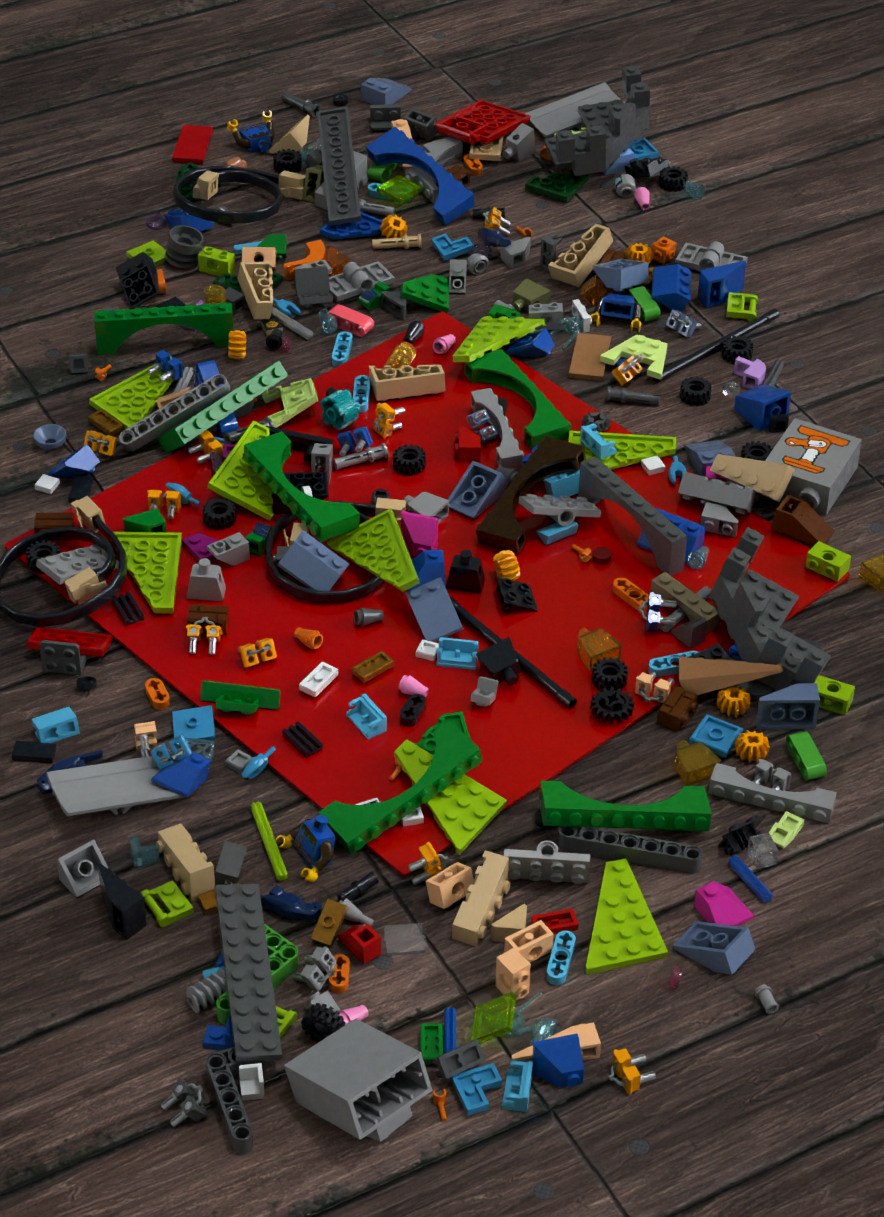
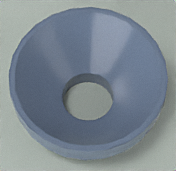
M56 424L40 426L33 434L36 445L46 451L57 450L66 441V430Z

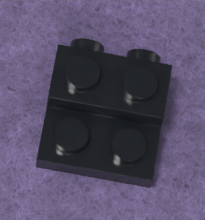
M661 157L655 159L644 158L642 160L635 158L630 160V163L625 165L624 168L626 174L631 175L633 178L651 177L670 165L669 159H662Z

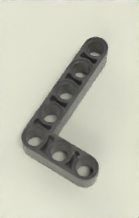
M233 1047L207 1056V1079L233 1150L238 1154H247L253 1149V1132L234 1079L239 1078L240 1065L262 1063V1071L270 1067L271 1061L236 1062Z

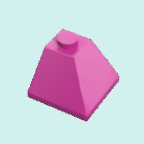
M402 511L401 533L406 547L413 557H416L424 550L437 549L438 518Z
M713 881L696 889L694 907L708 923L738 926L754 918L753 913L729 887Z

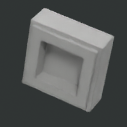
M238 749L225 760V766L242 774L253 757Z

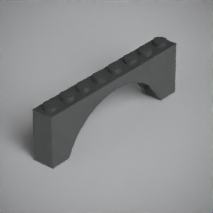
M593 457L581 462L578 497H585L588 499L587 501L594 504L608 499L622 506L636 520L646 535L653 550L657 567L670 576L683 571L687 535L598 458Z

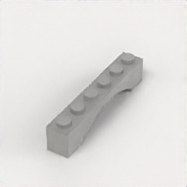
M491 388L471 391V407L473 412L486 409L490 417L488 422L495 426L501 439L500 447H496V463L498 467L521 469L524 453L519 449L518 440L514 439L513 429L508 426V419L503 415V408L498 404L497 395H494Z
M716 763L710 778L708 794L784 813L787 811L796 816L829 824L835 807L837 792L821 788L807 792L776 790L746 779L736 772L735 767Z

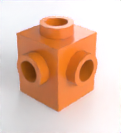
M664 236L654 242L651 246L653 259L662 264L672 260L675 256L677 242Z

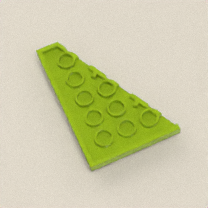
M485 316L480 319L454 353L453 362H472L484 356V352L488 350L492 352L509 344L510 339L515 337L516 339L522 338L528 333L534 332L537 326L544 327L545 319L508 318L506 316L492 318L491 316Z
M154 364L90 398L89 403L95 409H103L123 423L126 430L150 415L157 405L156 400L164 395L174 379L169 378L164 382H160L159 377L168 371L163 373L158 370L149 375L147 370L156 365Z
M253 420L210 480L207 488L271 521L274 515L272 512L273 491L243 459L244 444L270 435L269 428Z
M569 431L568 442L584 446L586 460L593 457L598 458L580 441L581 431ZM599 432V435L606 442L614 441L616 443L612 447L617 449V454L600 460L610 470L641 463L642 459L654 456L661 458L676 454V437Z
M391 508L359 525V528L343 533L327 542L331 550L403 592L420 583L395 514Z
M113 532L126 552L128 558L127 570L152 611L163 614L173 613L182 533Z
M407 739L394 752L395 759L402 765L404 773H407L412 780V785L425 774L434 756ZM464 774L461 779L454 781L444 791L437 793L424 804L430 808L434 814L433 818L441 830L445 832L446 838L456 848L455 852L460 855L506 806L507 800Z
M626 858L606 862L585 971L587 975L668 958V950Z

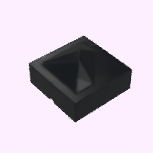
M788 414L770 415L769 432H785L788 428Z

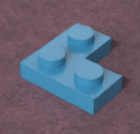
M446 233L431 239L432 245L444 261L474 250V245L467 236L453 242Z
M494 1063L464 1071L451 1077L452 1085L467 1116L489 1110V1102L483 1091L502 1086V1079Z

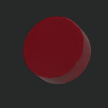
M597 547L593 550L592 558L598 564H606L611 561L612 553L606 547Z

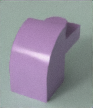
M738 356L735 359L734 374L743 377L742 386L751 390L763 385L766 373L765 364L759 359L752 362Z

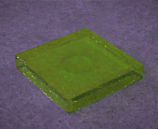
M400 175L377 187L378 193L399 204L422 191L421 186Z
M512 992L475 1007L471 1041L478 1039L479 1044L512 1032L516 996Z

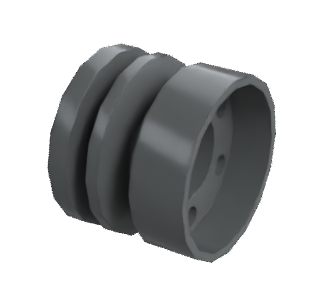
M186 225L173 227L170 230L166 247V260L178 268L188 269L195 267L198 264V254L203 243L202 233Z

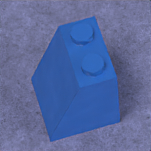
M761 385L736 395L734 410L760 432L769 428L770 415L789 413L791 392L772 386Z

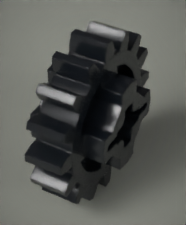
M613 687L610 690L603 688V692L597 690L596 695H592L590 704L592 715L596 714V719L603 718L604 723L609 720L611 724L616 720L618 723H621L622 719L628 720V716H632L634 710L633 697L628 696L627 691L622 693L621 688L617 691Z

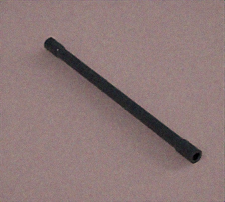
M772 309L754 321L664 368L662 379L653 377V380L659 383L679 370L722 348L723 342L727 337H738V335L742 337L756 328L779 317L778 310Z
M450 596L456 613L461 619L493 645L502 641L499 636ZM515 650L522 669L552 692L568 708H573L576 705L577 699L565 689H562Z

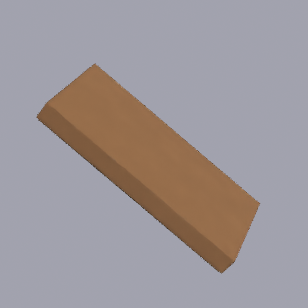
M578 333L570 365L569 378L602 382L606 363L600 362V355L610 349L611 336Z

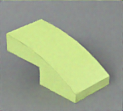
M786 811L778 823L775 822L765 840L784 849L804 825V819Z

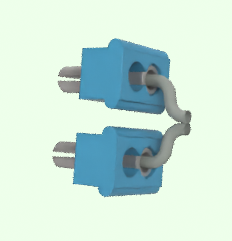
M179 735L168 742L171 750L167 749L165 743L150 751L159 769L173 764L174 758L179 761L192 754L188 741L184 739L183 735Z

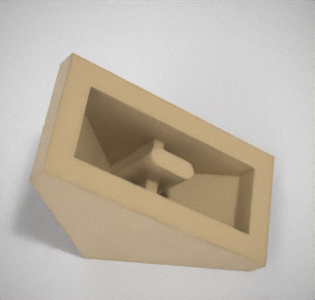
M527 905L519 906L492 923L491 939L493 941L505 942V937L526 928Z

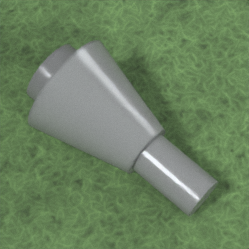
M347 898L344 901L340 900L339 903L349 907L344 917L345 920L373 926L375 920L363 915Z

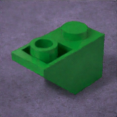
M269 234L257 247H275L276 259H283V257H287V235Z
M157 508L124 517L123 528L124 532H166V521Z

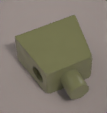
M527 278L513 291L512 305L516 311L523 310L529 313V305L535 303L550 304L551 290Z

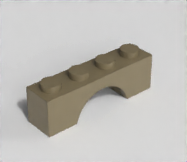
M666 572L652 579L650 593L653 592L654 594L661 595V599L676 601L677 605L688 616L689 621L706 617V635L718 628L720 616L716 608Z

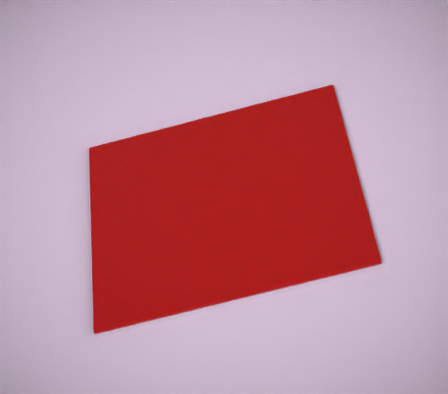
M440 312L421 322L425 328L424 334L412 345H407L403 341L406 330L313 379L319 401L277 428L333 439V459L344 457L339 454L342 448L337 439L338 434L351 431L353 435L355 429L367 427L373 440L369 447L374 448L385 443L389 454L388 459H377L373 463L366 461L338 470L335 469L333 464L330 484L328 485L329 497L323 500L373 505L371 495L377 489H385L388 491L390 499L404 500L407 495L415 498L422 492H427L444 499L449 498L472 463L459 462V455L455 454V432H458V425H463L473 432V428L467 420V416L474 413L471 407V391L491 388L494 395L496 394L498 398L508 399L505 416L508 419L509 428L513 429L514 439L518 440L519 449L523 451L524 457L527 454H532L531 448L524 442V427L528 426L535 416L534 409L524 397L510 389L489 383H472L465 375V362H453V355L472 330L445 312ZM449 334L455 336L456 342L445 354H438L434 351L433 343L436 338ZM509 355L510 359L518 365L519 369L526 374L538 390L570 422L571 431H581L583 417L588 412L594 413L596 411L600 413L523 362ZM384 365H391V368H401L402 365H408L413 368H417L418 365H441L445 373L444 392L377 401L370 385L369 408L366 412L358 414L359 417H357L358 419L338 431L336 427L326 425V422L323 421V410L320 401L327 397L326 391L330 387H334L336 391L347 389L350 391L353 399L355 378L359 375L369 377V366H375V369H382ZM280 397L238 419L239 429L249 426L253 420L259 422L263 418L284 410L282 398ZM378 403H387L392 409L404 407L405 413L395 415L394 421L389 422L390 424L401 422L402 428L393 430L392 435L385 439L373 430L374 420L378 418L375 414ZM612 420L607 430L600 431L602 433L633 434ZM485 423L481 426L476 427V431L483 429L489 425L491 426V424ZM218 430L212 433L214 437L224 438L220 437ZM498 434L495 439L481 444L480 462H478L494 470L498 468L496 463V447H500L501 444ZM199 441L90 498L102 510L106 526L112 532H124V517L149 511L148 490H161L162 495H164L166 491H171L166 487L167 483L180 484L192 493V498L200 501L201 504L199 506L192 502L181 504L178 513L175 512L173 519L170 516L169 520L167 518L166 497H164L160 513L166 521V532L182 533V539L196 533H201L216 540H221L238 532L246 538L254 530L256 523L273 527L276 521L285 514H274L272 520L269 521L232 501L236 506V522H234L233 526L230 525V528L225 527L224 530H221V528L215 530V528L211 529L209 526H206L203 521V505L213 498L215 500L217 498H225L207 488L208 483L223 464V461L213 463L211 460L198 463L197 458L206 454L202 450L189 454L188 448L198 445ZM405 444L407 446L413 444V447L416 445L419 448L422 447L426 453V466L423 472H418L417 475L412 473V476H409V473L403 475V472L399 474L397 470L395 471L393 467V452H395V449H398L399 446L404 447ZM291 450V456L282 467L283 473L311 472V463L304 460L305 452ZM354 450L352 452L346 453L345 456L359 452H356V450ZM670 457L660 458L665 465V472L650 476L645 472L641 463L611 470L654 508L700 524L705 505L700 504L698 499L693 498V501L682 499V495L678 493L681 477L676 476V485H673L668 476L669 468L674 462ZM321 468L318 471L324 472V468ZM686 468V470H687L688 473L695 474V473H693L692 471H690L689 469ZM541 481L524 496H527V494H534L538 497L547 495L544 482ZM578 494L569 497L571 499H576L578 497ZM608 499L595 504L601 510L600 517L575 516L574 522L578 524L577 533L545 545L536 531L557 522L548 515L532 514L518 503L515 518L525 529L527 542L518 554L514 553L520 567V576L515 581L530 585L538 611L515 606L511 613H506L502 609V604L496 591L498 584L496 577L498 576L493 564V557L503 550L480 544L476 534L477 526L482 523L486 514L494 507L495 502L476 519L449 508V515L438 524V547L436 550H443L445 585L454 555H460L462 550H470L472 557L481 559L485 577L481 594L446 589L448 594L502 640L510 637L514 649L577 699V703L573 708H568L552 692L522 668V671L517 674L518 681L515 684L508 685L506 680L498 684L496 699L490 705L485 707L477 705L476 702H472L470 699L471 693L477 689L479 677L492 679L481 667L479 660H477L476 670L437 666V657L434 661L415 657V652L422 639H426L407 598V590L403 592L385 581L367 596L346 603L319 604L296 598L279 587L268 572L266 549L262 556L250 554L249 560L235 566L218 559L211 561L210 565L221 567L226 591L223 601L187 599L192 567L194 564H199V562L181 544L173 613H154L127 570L126 579L115 597L119 598V594L125 596L126 592H130L144 614V620L126 626L114 607L112 598L99 609L87 615V617L109 635H112L115 640L195 706L212 705L214 721L256 756L260 753L264 755L274 746L276 750L268 757L267 765L321 810L334 801L355 805L378 798L380 802H383L413 786L412 780L403 770L394 781L389 779L397 767L394 757L395 750L406 739L414 744L418 743L422 739V735L431 726H435L442 714L463 712L470 739L480 748L483 759L479 766L471 769L465 775L507 800L506 806L500 811L502 813L539 788L540 781L551 780L663 704L654 700L647 702L644 700L645 697L635 693L636 677L640 676L642 672L649 674L648 668L651 659L688 651L701 652L717 643L728 653L730 647L735 643L727 631L728 626L726 622L722 621L721 618L718 628L707 634L704 642L691 649L671 632L672 629L689 622L688 616L684 617L667 632L660 630V624L657 631H646V620L643 619L642 614L613 592V582L617 578H626L649 595L652 579L664 572L657 567L653 551L637 545L642 529L636 520L622 506ZM71 508V509H69V510H67V511H65V512H63V513H74V512H73V509ZM728 508V510L738 520L737 536L731 537L705 531L704 544L689 563L684 564L683 571L672 575L674 579L695 594L704 586L712 590L728 555L734 547H737L740 538L749 527L765 537L746 573L749 569L757 572L799 596L785 621L845 582L850 576L847 572L837 582L805 567L807 552L811 549L810 547L790 535L778 533L771 528V522L754 511L741 515L735 513V509ZM74 513L75 527L81 528L78 518ZM300 519L285 528L289 545L294 523H301ZM82 523L83 529L90 530L84 523ZM34 528L5 543V549L9 550L23 538L35 534ZM283 530L272 547V561L273 554H277V546H285ZM309 530V535H311L313 538L319 541L316 536H313L311 531ZM100 531L97 532V534L107 539ZM333 538L322 541L320 543H322L324 546L330 549L327 542L332 540ZM77 539L51 541V544L55 542L56 545H59L61 553L96 545L93 542ZM575 544L581 549L590 548L591 553L589 555L593 557V550L595 548L606 547L611 550V561L606 564H598L591 558L586 563L582 562L579 558L580 553L574 550L572 545ZM254 545L252 548L258 549V545ZM114 549L116 560L119 561L120 557ZM333 551L348 562L349 565L330 591L347 590L365 584L375 576ZM25 552L17 559L28 567ZM409 552V555H410V557H411V560L414 559L415 557H413V556L411 555V553ZM118 569L113 570L109 578L105 580L107 586L112 581ZM39 571L35 573L74 606L79 605L69 598L65 583L58 584L44 572L43 574H40ZM281 573V575L295 584L306 587L290 574ZM631 595L630 597L638 598L639 596ZM710 597L705 600L717 609L716 602L712 601ZM121 602L120 605L122 606L128 618L131 619L130 615L126 611V608ZM189 605L228 606L229 623L227 634H222L220 642H216V652L214 655L209 654L207 633L201 634V641H197L196 653L193 654V649L192 654L189 653L190 641L187 637L186 629ZM676 605V608L660 607V616L668 617L680 606ZM359 608L382 610L384 619L383 621L361 627L354 622V611ZM460 617L459 620L463 630L445 637L479 641L478 653L493 645ZM300 627L319 631L323 636L321 646L317 649H310L294 637L295 630ZM273 638L277 657L263 662L260 653H257L259 663L244 667L238 647L250 643L255 644L256 650H259L256 646L257 640ZM380 651H383L394 660L392 668L365 683L351 673L352 667ZM603 657H606L607 660L610 657H613V660L618 658L620 659L619 662L624 661L628 667L627 684L625 688L621 689V692L627 691L628 696L633 697L634 710L632 716H628V720L622 719L621 723H618L617 720L613 724L609 720L604 723L603 718L596 719V714L592 715V709H590L592 695H596L598 690L597 686L595 687L592 682V669L598 659L603 661ZM321 662L337 668L338 676L316 698L299 690V684ZM672 662V663H671L672 665H675V666H678V665H679L678 662ZM679 673L655 677L652 682L650 697H653L654 684L658 683L660 679L666 681L669 678L674 679L670 694L675 687H681ZM404 675H411L425 687L429 688L425 698L426 709L416 725L409 727L402 725L400 722V711L411 696L401 693V690L398 689ZM203 680L280 689L279 709L259 707L255 713L250 715L234 710L233 712H223L221 709L216 708V702L200 699L201 683ZM364 693L387 716V731L371 739H367L346 715L347 711L356 707V705L350 707L348 705L349 702L361 697ZM298 721L323 744V749L307 758L282 735L283 729L286 728L288 730L290 725L296 726L295 723ZM293 733L292 735L300 741V739ZM424 803L420 806L424 823L403 827L402 821L399 820L396 825L388 828L378 838L371 840L365 845L404 877L414 872L409 870L408 865L421 860L419 847L430 842L436 853L441 854L453 846L452 842L446 838L445 832L441 830L433 818L434 814L430 808L426 807Z

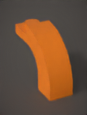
M322 240L306 243V258L284 263V278L286 281L295 279L294 267L318 260H326L325 245Z

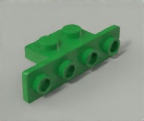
M203 680L201 683L200 699L216 702V708L221 709L223 712H233L234 710L250 715L255 713L259 707L279 709L281 691L280 689Z

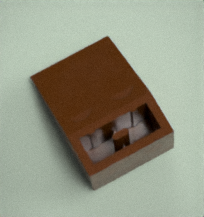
M787 495L776 509L771 526L778 533L790 535L794 539L803 540L812 546L818 541L826 544L834 533V530L805 501Z

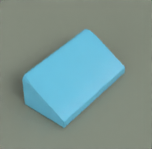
M574 521L569 526H561L559 523H554L537 530L536 533L545 545L577 533L578 524Z

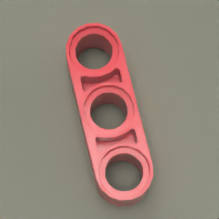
M337 304L325 314V319L330 325L358 337H363L374 328V321L371 317L340 304Z

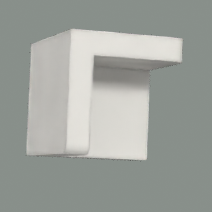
M262 1063L240 1065L241 1100L265 1099Z

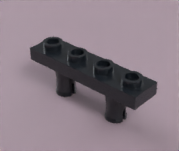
M265 426L269 428L270 435L282 431L291 440V450L305 452L304 460L308 463H311V452L316 443L332 444L334 454L333 439Z

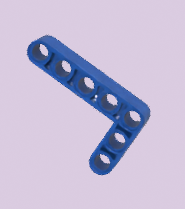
M214 360L196 364L194 388L213 376L220 374ZM234 412L215 424L220 437H224L225 433L239 429Z

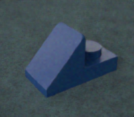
M230 1017L226 1027L207 1025L203 1048L225 1050L234 1047Z

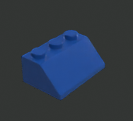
M679 264L655 267L653 269L651 298L671 310L674 309L681 312L691 299V271Z
M656 508L687 535L684 564H688L704 544L705 526ZM642 530L637 545L653 551Z

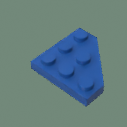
M361 212L362 221L332 226L328 222L320 228V235L333 240L375 236L382 232L380 230L382 220Z

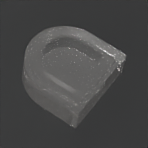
M732 381L727 382L722 387L724 395L735 402L736 395L740 394V385Z

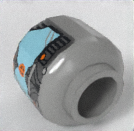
M622 174L615 179V189L618 196L627 198L635 193V180L631 175Z

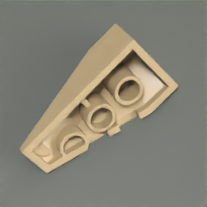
M307 114L268 151L274 154L275 152L278 153L277 151L279 150L282 151V149H285V151L287 149H290V151L294 149L295 152L301 153L304 150L303 146L307 143L310 116Z

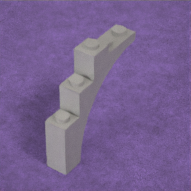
M452 137L423 144L425 153L428 156H432L435 162L442 166L452 159L463 156V142ZM415 166L405 169V184L412 190L418 188L433 204L436 203L439 188L434 183L433 178L427 172Z

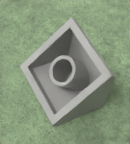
M94 839L57 859L59 880L75 897L100 885L98 864L101 863L108 869Z

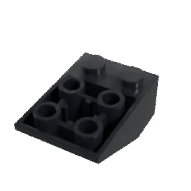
M141 252L115 267L130 309H134L160 294L153 259L146 253Z
M327 472L284 473L288 481L301 492L303 486H310L312 497L320 500L329 497ZM273 493L274 514H287L291 511L282 502L281 498Z
M100 863L98 864L100 890L112 928L128 940L147 926L145 898L140 891L134 890L127 881L121 880L110 868L107 869Z

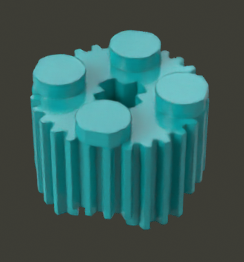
M347 389L337 390L320 401L323 410V421L326 422V425H333L338 431L358 419L357 417H359L358 414L361 413L360 406L354 402L350 391Z

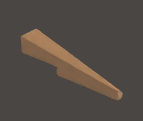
M686 656L679 658V681L681 687L686 691L696 693V695L783 671L782 664L749 663L747 661L713 660L700 657L689 658Z

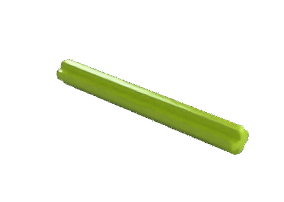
M259 801L253 802L251 804V811L276 879L278 881L286 880L288 873L262 803Z

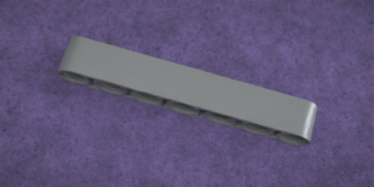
M222 374L213 376L122 431L119 435V440L124 449L128 452L139 449L228 394L231 388L226 377Z

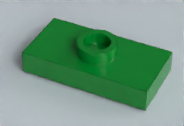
M420 1023V1052L424 1064H433L432 1059L443 1055V1023Z

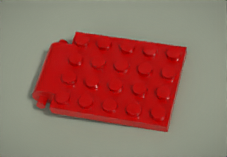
M479 100L440 121H436L434 126L437 127L438 133L469 144L479 141L480 144L488 145L490 142L514 131L520 124L530 122L531 116L485 100Z

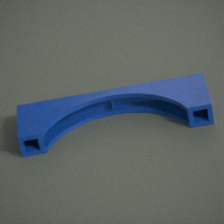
M397 127L392 128L366 146L368 157L376 165L389 163L412 165L424 170L435 180L439 187V194L433 208L435 218L444 226L475 206V197L472 191L467 190L460 181L458 182L451 173L446 172L441 164H437L432 156H428L422 147H418L413 139H409Z

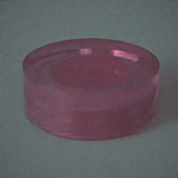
M291 335L283 336V349L285 352H292Z
M673 966L669 988H678L682 973L681 967Z

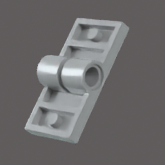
M713 241L708 247L685 243L675 262L682 267L700 271L740 261H746L747 263L748 257L725 252L723 244Z
M379 261L359 267L355 262H349L344 266L343 273L329 277L330 293L337 302L372 290L375 288V283L379 281L387 286L395 283V277Z
M534 494L519 496L518 503L532 514L548 515L561 526L571 525L575 516L600 517L601 510L594 503L587 501L588 499L585 497L571 499L568 496L554 498L551 495L538 497Z
M91 545L37 559L36 566L58 584H64V581L89 567L94 572H97L107 561L108 553L97 545ZM116 560L114 570L119 569L118 560Z
M549 840L540 842L537 846V851L504 849V856L509 857V879L550 880L556 883L565 881L575 884L588 883L590 854L558 852L557 845Z

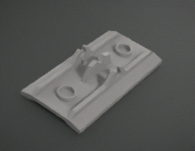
M604 82L525 114L531 116L530 123L544 137L548 138L556 134V132L569 130L574 127L581 131L583 122L578 114V106L621 99Z
M153 756L46 773L49 785L67 816L109 809L117 815L118 808H122L121 811L124 814L134 805L184 797L151 781L152 777L161 770Z

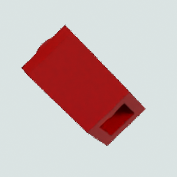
M458 425V432H455V454L459 455V462H480V436L463 425Z
M369 924L354 925L338 935V939L363 964L381 955V936Z

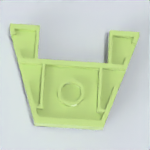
M635 335L601 354L600 362L614 366L621 357L629 358L632 355L636 357L642 354L644 359L640 362L650 365L647 369V376L662 379L668 343L650 339L643 335Z
M311 378L293 382L290 384L291 386L285 388L276 386L275 390L268 391L267 389L262 393L265 403L280 397L282 398L284 410L268 416L275 428L319 401Z

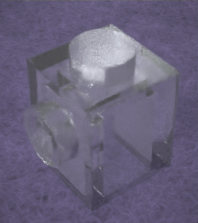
M769 832L749 837L747 853L749 860L753 861L755 867L760 869L776 865L778 848Z

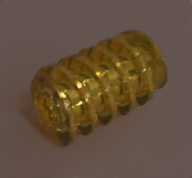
M215 284L205 287L206 304L226 303L225 288Z
M402 342L395 347L385 365H391V368H401L402 365L410 366L416 356L415 347L408 342Z

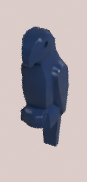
M479 228L478 234L486 245L492 247H507L511 245L512 241L503 237L499 229Z
M103 751L79 754L55 763L37 779L39 791L42 793L53 792L46 776L47 772L86 766V763L102 758Z
M278 885L269 892V895H260L261 905L264 909L289 920H315L322 913L321 903L317 901L305 903L299 896L285 892Z

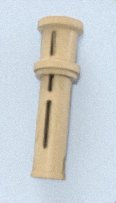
M421 234L417 236L404 235L402 238L372 239L373 250L404 247V249L409 247L422 248Z

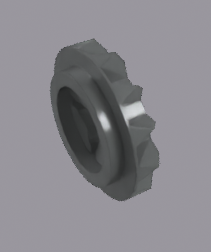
M595 411L594 413L588 412L587 415H584L582 423L583 426L594 423L597 425V428L592 429V431L597 430L600 432L610 427L611 419L608 414Z

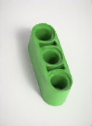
M373 162L368 169L367 177L368 179L384 183L400 163L376 165Z
M644 286L627 289L626 296H633L634 301L642 307V322L660 319V308Z
M805 731L787 735L786 745L803 779L808 781L826 777V764L809 733Z

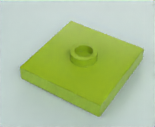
M154 240L126 251L127 257L130 259L141 252L146 253L153 259L155 267L168 262L165 258L166 250Z

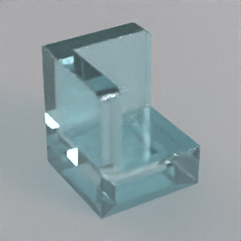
M138 836L129 837L134 867L159 862L157 845L140 847Z

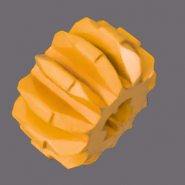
M389 214L382 220L380 230L382 235L386 236V239L402 238L407 234L408 226L406 221L402 220V216L399 218L396 214L393 216Z
M634 243V245L630 244L626 248L625 259L648 262L649 266L653 259L652 248L648 247V244Z
M235 330L229 332L228 356L230 358H245L246 333L244 331Z
M503 550L495 554L493 564L497 576L508 578L512 581L518 579L520 567L514 553L510 550Z
M739 686L723 688L717 695V708L721 710V714L727 713L728 717L730 715H734L736 718L738 715L744 716L745 712L750 708V694L746 692V689H740Z
M747 730L746 733H740L735 742L737 756H741L742 761L748 760L749 763L751 761L758 763L759 759L765 760L770 749L768 737H764L763 732L756 733V730L754 732Z

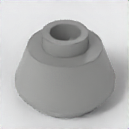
M478 253L472 254L467 260L469 272L474 275L485 272L489 263L486 256Z

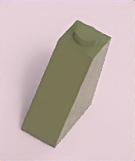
M320 164L307 168L302 200L315 202V191L324 182L323 165Z

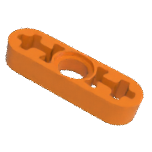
M617 578L613 582V592L637 611L638 607H641L643 602L649 598L646 592L626 578ZM631 595H637V596H639V597H638V598H632V597H630V596H631ZM647 603L645 604V607L641 609L644 611V614L646 616L648 615Z

